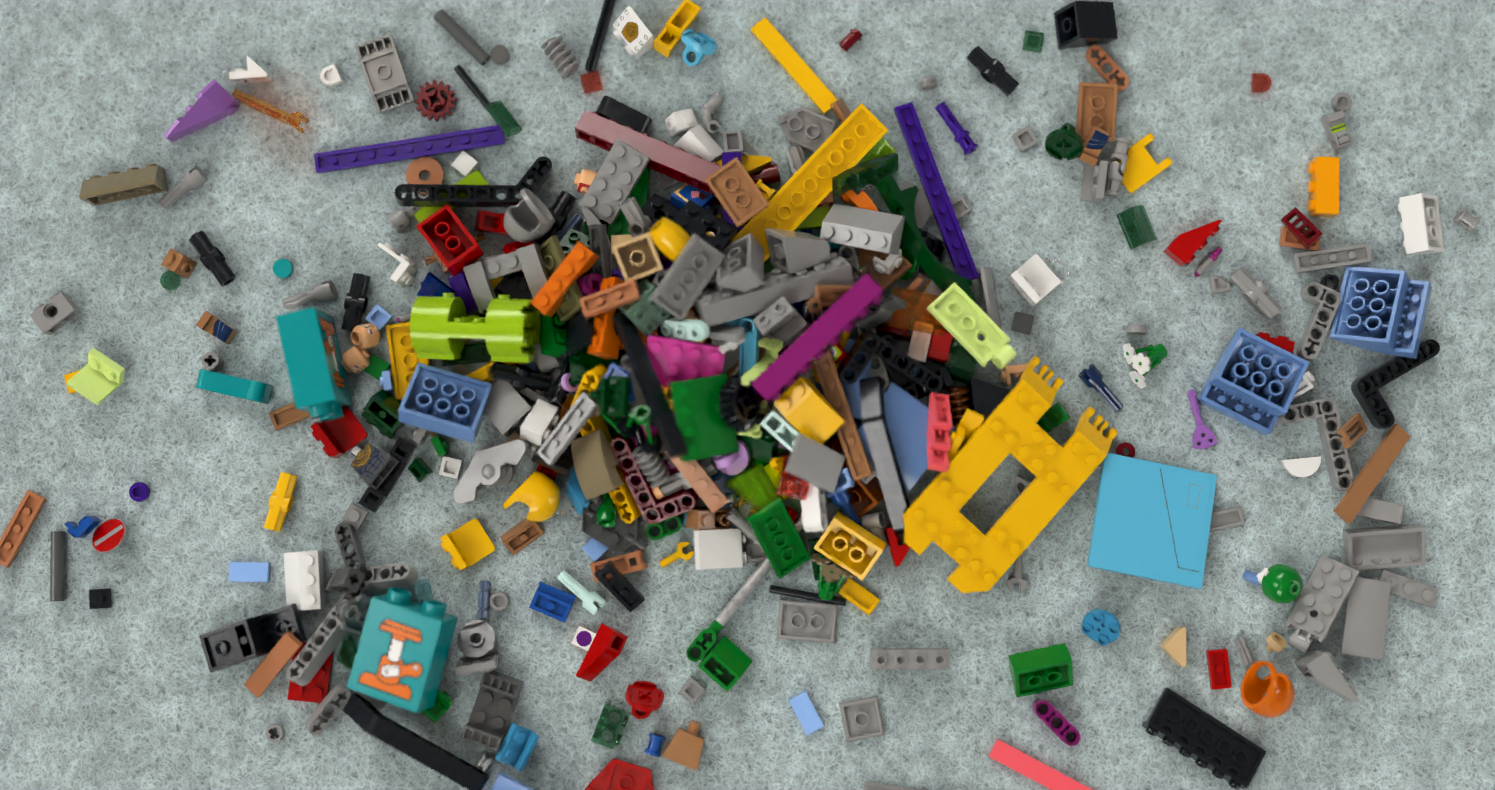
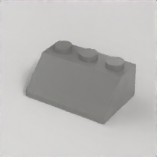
M752 233L727 245L721 252L726 257L717 268L716 284L719 287L745 292L759 287L763 283L764 249Z

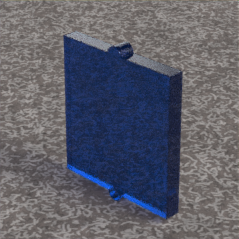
M429 272L425 280L421 282L422 286L417 295L439 297L442 296V293H454L455 295L456 291Z

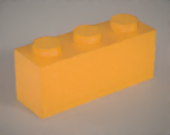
M1315 157L1308 164V173L1310 174L1308 192H1310V200L1308 201L1307 209L1312 217H1334L1339 214V157Z

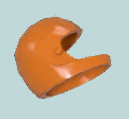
M1258 661L1252 664L1246 671L1241 685V698L1249 710L1263 717L1273 718L1281 716L1290 709L1294 702L1295 690L1288 676L1283 673H1277L1272 663ZM1261 666H1268L1271 675L1266 676L1264 679H1259L1256 676V671Z

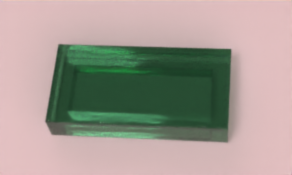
M500 100L488 103L485 107L508 137L519 134L523 130Z

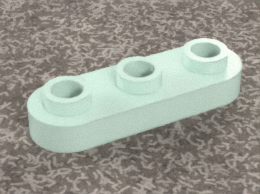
M669 317L660 325L662 334L670 338L703 341L710 334L707 324L701 320L683 319L680 321L677 318Z

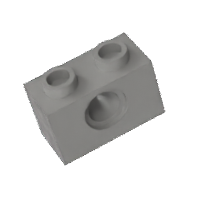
M58 292L52 295L47 303L37 306L34 309L35 312L30 314V316L44 334L52 335L79 315L81 311L68 294ZM57 308V314L53 317L52 311Z

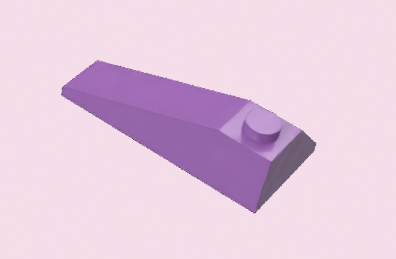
M213 79L197 94V102L192 106H187L185 109L186 115L178 118L163 136L171 142L176 141L222 120L228 115H233L238 110L240 103L220 83Z

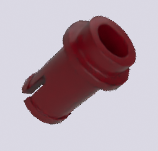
M857 28L850 29V33L838 44L845 52H848L857 41H861L863 35Z

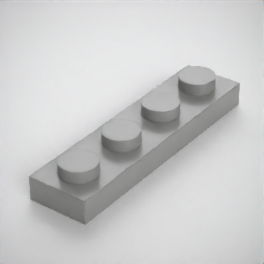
M1369 243L1297 253L1292 255L1296 274L1372 262Z
M586 392L579 396L536 452L548 465L553 466L599 407L597 402L591 399Z

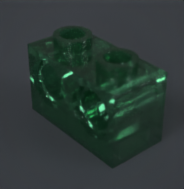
M606 702L591 741L613 749L615 745L619 746L622 734L619 733L621 727H626L629 716L626 714L628 710ZM617 712L620 720L618 722L611 721L610 713ZM603 732H612L613 739L609 741L605 740L603 738Z

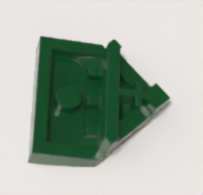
M609 376L608 378H602L601 384L596 390L591 391L589 396L591 399H595L600 407L601 414L629 417L630 377Z

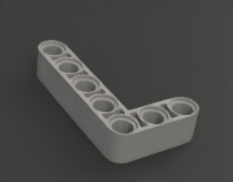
M1331 398L1290 405L1288 410L1291 413V418L1288 420L1284 414L1279 416L1278 420L1283 424L1316 418L1332 488L1336 491H1347L1353 483L1354 477L1347 448L1343 447L1345 441H1341L1340 437L1342 434L1338 435L1337 433L1342 424L1336 402ZM1323 403L1328 405L1327 412L1322 408ZM1305 406H1307L1310 410V414L1308 416L1305 415L1303 411ZM1328 421L1331 422L1333 425L1331 431L1327 429ZM1332 440L1337 443L1335 450L1331 447ZM1337 459L1341 461L1339 469L1335 465ZM1341 478L1345 480L1344 487H1341L1339 484Z

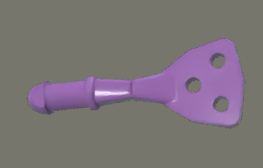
M1190 389L1187 396L1191 405L1190 409L1196 421L1192 445L1195 449L1208 448L1215 445L1217 439L1213 432L1204 425L1200 416V406L1196 397L1197 393L1195 390Z

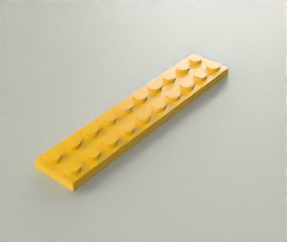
M861 103L768 201L770 206L754 216L736 234L731 242L752 233L764 249V263L770 257L765 229L773 228L794 231L885 135L888 129Z

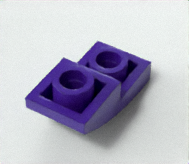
M461 271L454 277L453 275L449 276L448 281L455 297H461L466 313L478 310L465 272Z

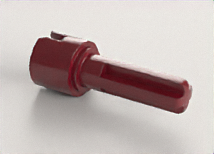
M777 164L764 166L760 170L761 172L749 175L753 181L761 179L763 180L762 183L766 185L781 181Z

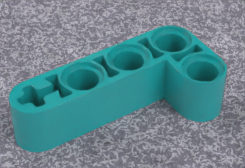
M200 369L195 388L269 404L273 385Z

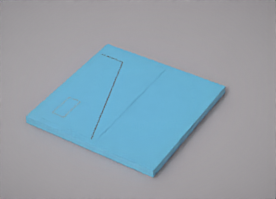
M1108 453L1102 461L1087 567L1202 589L1217 475Z

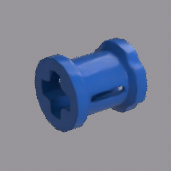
M650 732L648 747L644 752L660 757L663 741H666V737Z

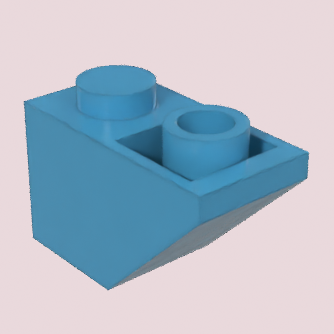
M573 467L567 482L566 494L577 513L582 515L584 508L588 509L591 499L586 500Z

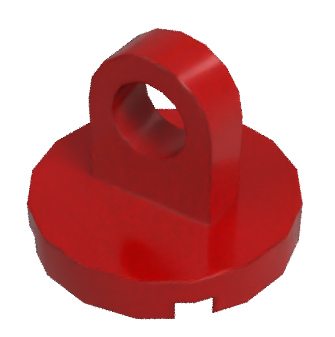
M636 681L634 684L628 685L625 699L632 706V715L635 718L645 719L649 717L652 711L662 707L664 693L661 689H657V685L654 683Z

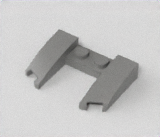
M532 244L517 249L514 252L463 267L473 298L481 314H484V310L488 309L491 299L496 298L491 280L523 270L528 287L534 298L549 279L538 244Z

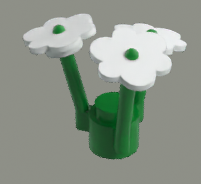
M1130 343L1123 344V355L1127 363L1132 364V367L1137 369V372L1130 371L1128 374L1132 378L1133 383L1142 389L1147 386L1144 382V376L1160 364L1162 359L1167 357V350L1162 344L1156 346L1151 344L1136 350L1131 347ZM1148 351L1147 357H1144V355L1141 352Z

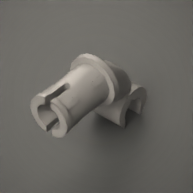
M714 93L711 99L705 105H702V118L706 126L705 130L709 135H714L715 133L710 129V126H715L719 129L718 122L714 121L712 116L724 99L717 93Z

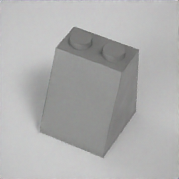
M773 228L765 229L772 266L789 274L831 260L828 242L805 232Z
M494 379L491 382L493 386L484 414L503 435L508 437L524 422L533 407L509 382Z

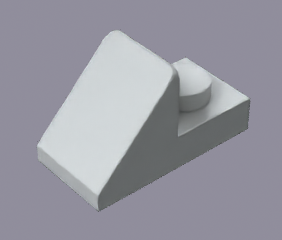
M248 56L247 70L238 68L234 72H229V80L234 84L272 81V77Z

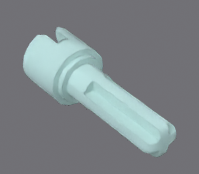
M562 571L558 575L557 579L583 601L582 606L593 616L598 614L595 604L600 608H603L607 601L595 591L589 592L566 571Z

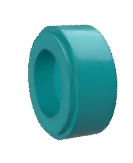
M279 259L273 265V272L279 278H288L293 273V265L286 259Z

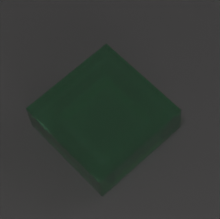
M1025 30L1022 50L1041 53L1044 33Z

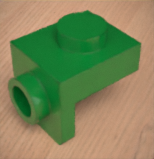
M1059 401L1043 414L1038 420V424L1049 433L1055 427L1068 420L1070 416Z
M438 690L434 706L421 712L435 724L453 704L452 698L447 692Z

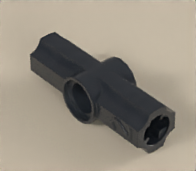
M979 46L975 47L966 59L980 71L981 76L988 83L994 84L1007 97L1018 87L1019 83L1005 71L1003 64L995 58L992 59Z
M562 190L554 205L549 208L555 219V224L536 242L542 245L551 236H555L557 231L562 229L567 220L568 213L577 200L574 196Z
M200 231L193 234L189 239L190 243L200 255L199 258L203 265L213 273L220 285L225 286L234 281L236 276L225 262L226 258L213 245L205 232Z
M353 273L350 291L347 293L344 301L345 314L341 329L352 332L355 326L361 324L362 315L365 313L368 304L367 292L370 276Z
M496 361L492 364L490 374L491 378L509 382L517 388L525 389L529 387L545 392L550 386L551 379L550 374L534 371L522 364L514 366Z

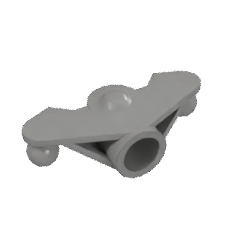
M514 440L498 446L488 444L477 450L471 456L472 461L454 490V500L460 504L469 503L476 500L478 490L487 485L505 486L509 484L514 476L512 464L519 465L523 457L530 454V444L526 441Z

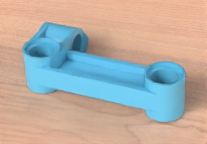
M746 316L724 323V325L745 328L746 341L740 344L739 378H742V375L759 362L760 346H758V342L760 341V331L752 321L757 316ZM749 321H750V322L752 323V325H753V329H752V330L749 329V327H748V322H749Z

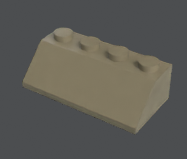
M148 164L146 168H129L127 172L120 173L119 171L108 173L107 176L94 175L89 177L90 179L83 180L79 197L81 200L97 206L168 191L165 169L157 164Z

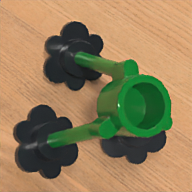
M648 405L638 406L635 408L634 413L629 414L630 418H621L620 422L616 424V429L620 431L621 436L627 435V437L633 438L639 429L635 424L644 425L648 438L645 439V442L641 443L640 447L645 451V454H658L660 448L663 447V443L658 436L652 438L650 426L656 427Z

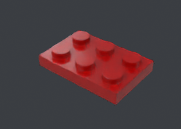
M302 642L303 645L299 648V650H298V651L295 653V655L292 657V662L295 660V658L298 656V654L300 653V651L303 649V647L306 645L307 642ZM334 650L310 683L300 686L292 681L289 682L287 700L321 703L329 693Z

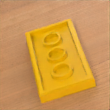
M410 322L386 325L395 399L397 401L403 400L418 362L431 366L430 359L417 358V352L412 346L410 337Z

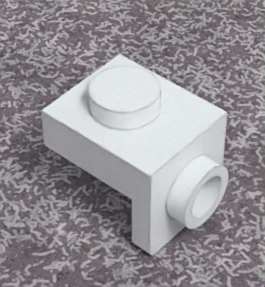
M692 108L673 112L665 119L666 127L671 136H676L679 132L698 126Z
M899 249L898 255L889 254L885 261L875 256L873 258L874 269L881 274L886 273L890 276L894 268H898L902 263L901 249Z

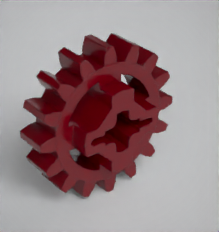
M433 80L431 85L426 82L425 88L419 87L421 93L416 92V96L419 99H416L414 102L419 105L416 109L418 112L422 111L421 116L423 118L427 116L429 121L434 118L436 122H439L440 117L446 120V114L452 116L450 110L456 109L453 103L457 102V99L453 97L455 92L453 90L450 91L451 87L449 84L444 87L443 81L437 84L436 80ZM444 92L447 94L448 101L443 98ZM439 99V102H432V100ZM424 101L428 103V110L424 107Z

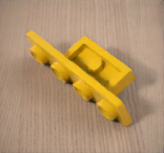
M966 409L955 431L950 433L951 448L948 451L949 461L981 426L984 415Z

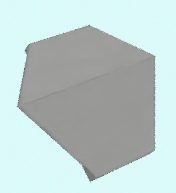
M741 130L722 132L724 153L741 152V156H760L741 134Z

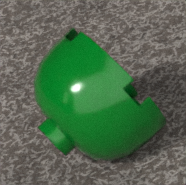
M1284 564L1271 566L1268 569L1269 573L1267 576H1263L1262 579L1263 594L1271 601L1280 604L1296 600L1303 586L1299 573Z

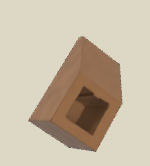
M693 507L687 511L686 527L695 530L731 529V521L726 518L731 509L719 508L716 512L712 513L708 507Z

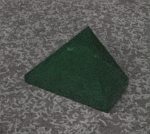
M352 634L344 636L337 656V661L352 670L357 652Z

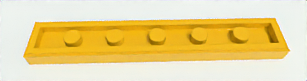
M764 17L753 26L751 32L820 111L825 115L831 110L830 104L837 101V98L773 25Z

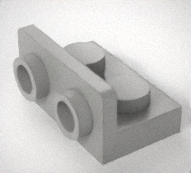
M1100 160L1095 166L1088 163L1085 164L1081 201L1100 203L1104 199L1108 161Z

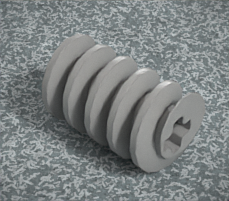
M562 36L553 37L547 40L541 48L544 49L546 55H549V60L553 61L552 64L554 67H557V72L561 74V78L566 79L578 70L577 66L580 62L572 61L575 55H568L571 49H564L567 43H560L563 39Z
M640 446L633 450L632 457H636L635 462L639 464L638 467L642 470V474L646 476L645 479L649 481L650 487H657L668 479L670 471L666 468V464L661 456H659V453L645 454V451Z

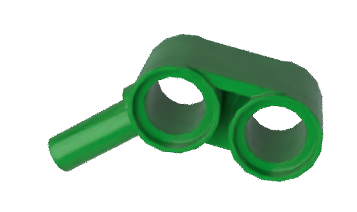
M682 513L656 524L648 525L646 529L648 538L659 540L677 533L682 527ZM671 519H676L679 523L678 528L675 530L668 528V521ZM653 526L660 528L661 532L657 537H653L650 534V529Z

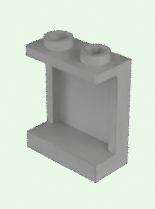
M784 296L752 320L763 335L770 339L782 340L783 348L810 327L802 315Z

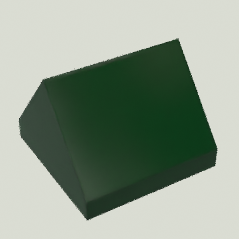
M421 457L416 458L408 467V470L420 483L433 473Z

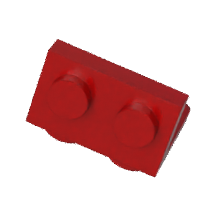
M347 406L342 407L344 417L323 421L322 423L315 422L310 426L313 429L312 435L318 442L321 441L323 443V450L329 457H341L368 436L366 430Z

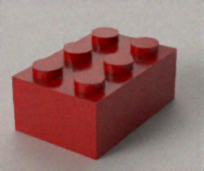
M448 204L416 226L453 277L461 272L464 266L472 264L484 255L478 243Z

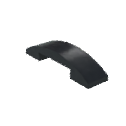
M401 437L397 439L389 454L400 462L377 490L368 486L359 504L374 513L377 512L406 468L416 446Z

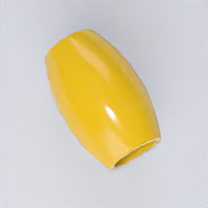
M665 217L658 220L649 231L657 248L674 262L691 238L681 226Z

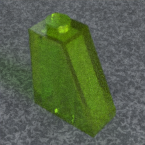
M756 464L724 483L726 487L758 511L780 498L762 464Z

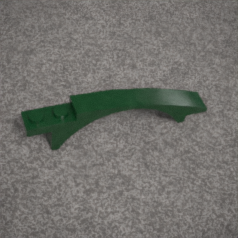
M892 175L883 178L875 186L891 214L905 216L901 240L906 248L943 292L955 282L977 304L975 297L969 289V286L973 285L971 280L957 275L946 268L934 257L924 243L915 219V200L919 191L917 186L901 191Z

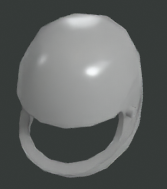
M523 188L520 191L523 199L519 201V204L511 205L507 208L503 224L505 231L514 240L522 243H532L542 238L555 224V219L545 204L531 190Z

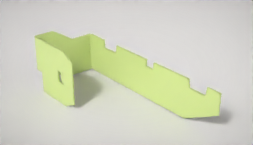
M764 337L758 342V346L766 348L765 356L742 375V385L749 386L750 383L748 382L754 381L761 375L760 373H763L769 367L770 363H773L778 358V352L783 348L782 340Z

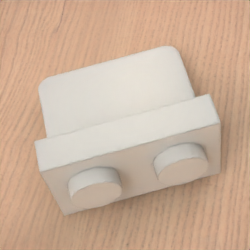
M379 242L377 246L401 262L390 279L403 288L406 285L409 286L413 282V275L417 271L413 267L415 263L402 253L398 256L400 252L388 243L383 245Z

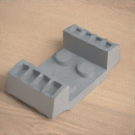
M392 34L355 46L378 113L381 114L413 103L416 100L406 78L398 54L399 50Z

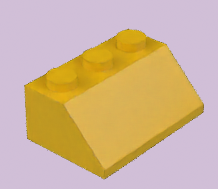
M837 511L814 549L863 581L883 552L886 542Z

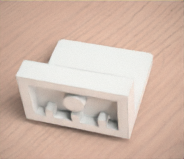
M1037 254L1007 278L1032 307L1061 283L1058 277Z

